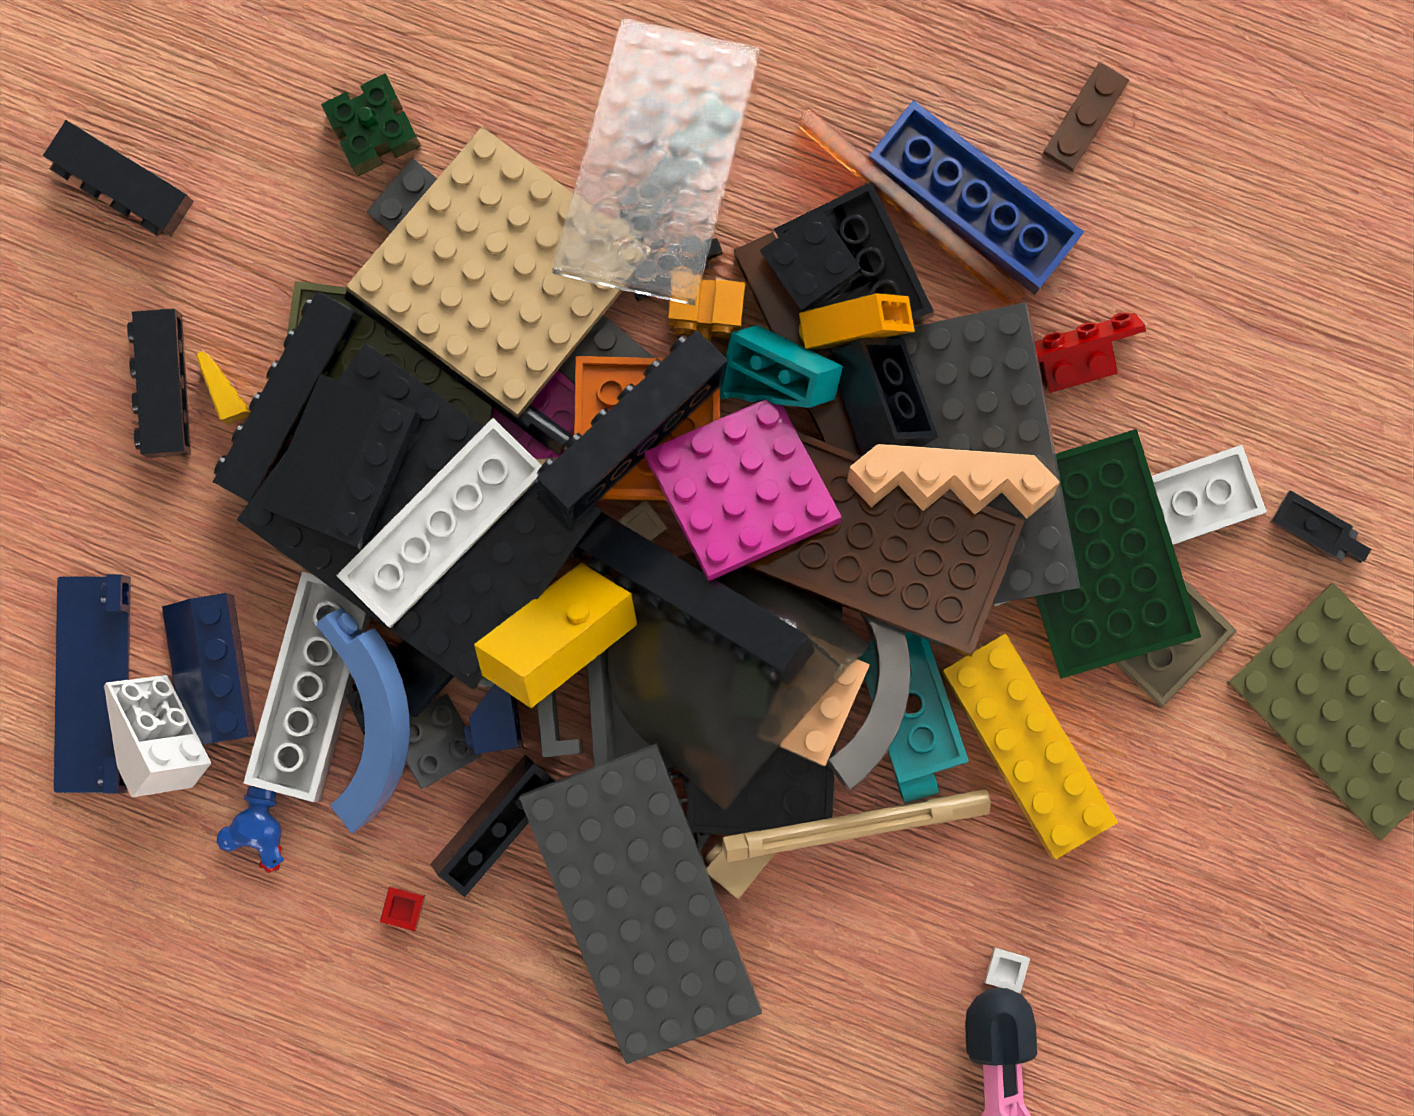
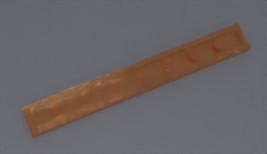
M807 108L800 116L799 127L865 184L872 181L877 194L1007 306L1020 303L1026 295L1020 288L810 108Z

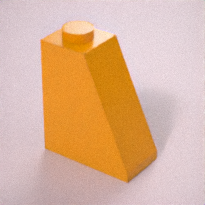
M876 293L799 313L801 322L799 334L805 344V349H828L848 345L859 338H886L915 332L908 296Z

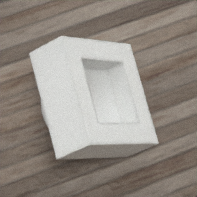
M994 947L984 983L1021 993L1030 958Z

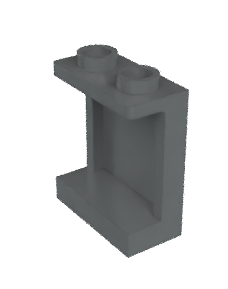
M554 690L537 704L543 757L583 753L582 739L560 741L556 693Z

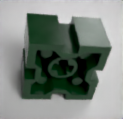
M386 73L361 84L360 87L363 94L353 99L345 92L321 104L338 138L347 137V139L339 143L357 177L383 165L380 156L392 151L395 158H398L421 147L405 112L403 111L397 115L395 113L403 109Z

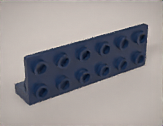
M106 574V577H58L54 742V791L56 793H127L126 784L116 764L104 685L107 682L129 680L131 577Z

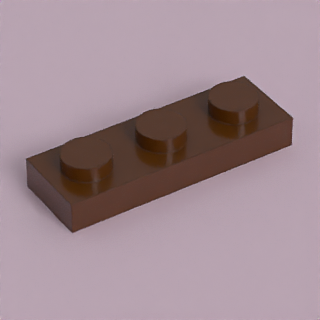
M1099 61L1042 154L1073 172L1123 92L1129 79Z

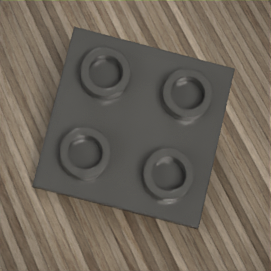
M448 693L430 702L418 717H413L409 714L410 736L406 763L420 789L432 785L439 779L482 757L481 754H474V748H467L464 732L465 724Z

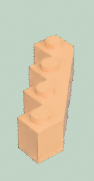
M877 444L851 465L847 482L871 508L899 485L922 511L951 489L974 515L999 494L1003 493L1026 519L1054 496L1059 485L1058 479L1035 455Z

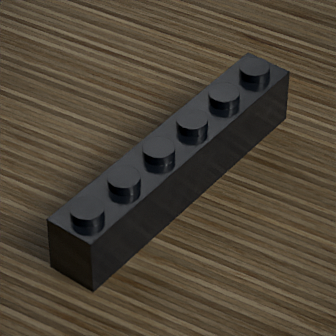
M318 291L314 298L310 297L305 302L301 311L303 318L297 329H292L288 333L284 341V348L286 349L280 360L274 361L266 375L268 381L263 391L256 393L249 405V411L251 412L246 422L236 428L231 439L233 445L227 456L224 455L219 459L214 469L216 476L213 483L248 502L251 501L288 450L320 374L327 377L331 376L362 319V316L354 310Z

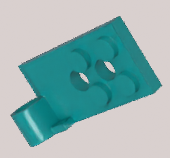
M904 631L910 656L909 695L917 696L921 700L922 707L915 714L904 713L899 730L888 749V755L904 804L939 793L934 773L968 763L969 760L929 640ZM870 641L854 647L858 660L869 664L864 679L873 703L877 682V660L873 642Z

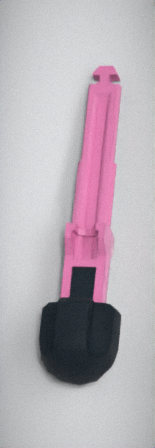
M987 989L978 995L968 1007L965 1020L967 1054L974 1063L983 1064L985 1110L981 1116H1031L1024 1105L1022 1063L1031 1061L1037 1056L1036 1023L1032 1007L1022 994L1011 989Z

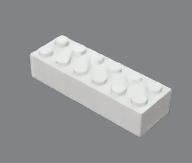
M301 573L243 783L307 801L318 802L322 798L347 707L348 699L346 695L350 694L354 679L340 655L316 626V623L325 615L343 607L348 614L355 618L358 628L362 633H365L368 630L371 616L310 573Z

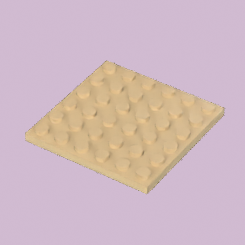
M481 127L346 287L347 291L515 417L519 418L649 260L652 251L484 127Z

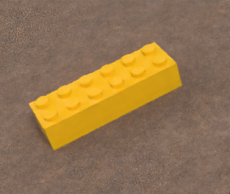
M1006 633L974 650L971 657L966 655L940 670L941 675L1050 858L1058 859L1118 823Z

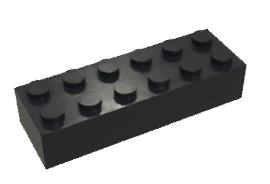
M697 330L688 338L685 335L681 336L671 346V354L662 362L659 359L655 360L645 370L643 374L645 378L636 386L634 384L628 385L617 397L619 402L610 410L607 408L602 409L592 419L590 423L592 427L583 435L580 433L575 434L565 444L564 449L566 451L556 460L553 457L549 458L538 469L537 500L567 529L576 523L608 491L645 458V451L658 446L724 384L728 359Z

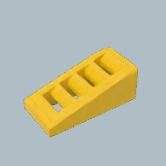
M204 351L197 353L196 358L219 419L229 424L248 417L250 414L249 407L213 358Z

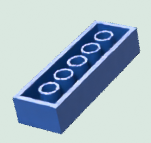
M915 100L909 104L868 157L867 166L1034 295H1036L1084 233L1082 229Z

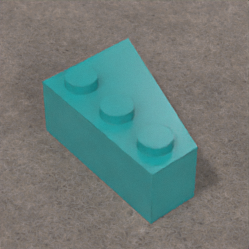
M759 325L731 332L726 354L728 363L724 384L720 387V399L737 398L749 402L766 399L768 402H772V404L810 408L835 399L843 366Z

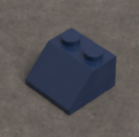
M493 684L469 717L470 726H464L467 748H474V754L524 747L517 700L502 688Z

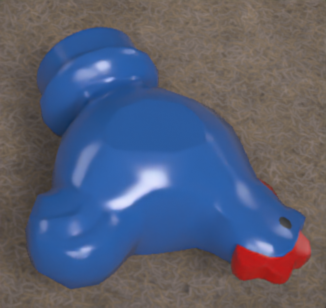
M248 786L247 795H244L245 801L249 804L248 809L236 815L230 826L223 827L219 831L216 843L221 850L228 852L235 851L243 846L258 850L261 859L259 867L264 868L267 873H271L272 871L279 870L280 863L284 861V858L281 856L282 847L279 845L282 832L281 825L271 815L269 808L277 804L275 800L277 792Z

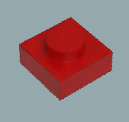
M389 886L380 922L416 931L426 895Z

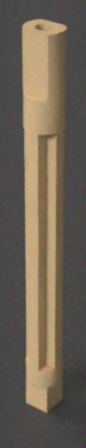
M986 789L950 795L916 803L723 837L722 849L726 862L754 858L788 850L987 815L990 812L991 800Z

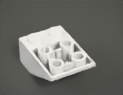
M168 676L107 682L104 685L116 764L131 797L192 788L211 765V761Z

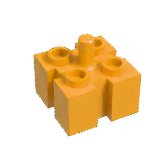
M673 275L668 314L669 329L676 330V335L678 336L685 335L689 337L697 330L709 342L711 338L720 341H730L731 332L741 330L745 282L717 279L712 281L702 280V278Z

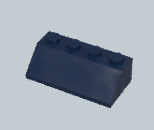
M221 593L162 606L175 692L202 745L255 737L256 732L234 595Z

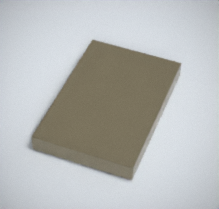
M1184 580L1201 638L1115 663L1160 708L1237 632L1186 580Z

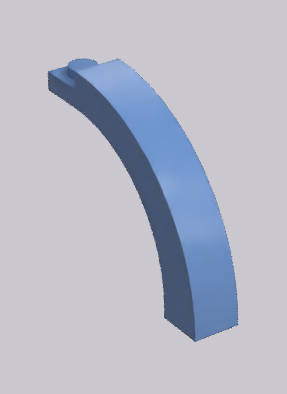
M342 607L325 615L316 623V626L348 667L359 691L363 706L365 738L359 766L345 791L330 804L349 831L354 833L368 824L383 809L395 791L404 770L408 754L410 721L403 681L386 643L375 628L362 633L358 628L355 618Z

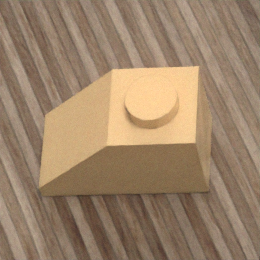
M717 843L704 858V861L708 863L706 869L709 876L739 899L776 853L726 862L723 849Z

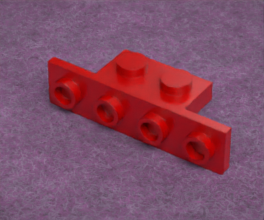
M1125 312L1114 315L1111 320L1100 323H1084L1078 326L1076 330L1066 333H1050L1045 335L1042 340L1035 341L1038 362H1041L1045 386L1048 392L1053 393L1118 374L1112 341L1146 332L1145 324L1136 313Z

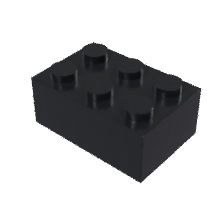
M859 338L828 356V359L843 366L838 388L844 402V410L849 416L855 433L857 446L860 448L863 456L877 444L922 447L939 438L903 338Z

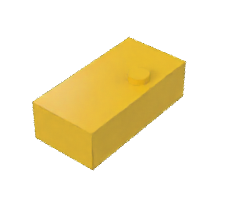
M580 563L547 588L538 599L531 600L474 644L482 676L528 707H534L637 625L632 595L606 577Z

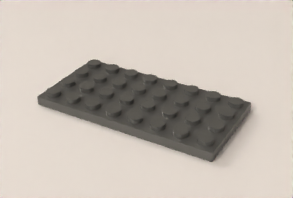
M1024 302L915 326V332L887 337L903 338L939 437L922 447L1035 455L1059 481L1054 496L1027 519L1003 493L999 494L987 505L1025 520L992 604L1080 588L1028 304Z
M657 743L520 795L519 799L626 1064L762 1014V1008Z

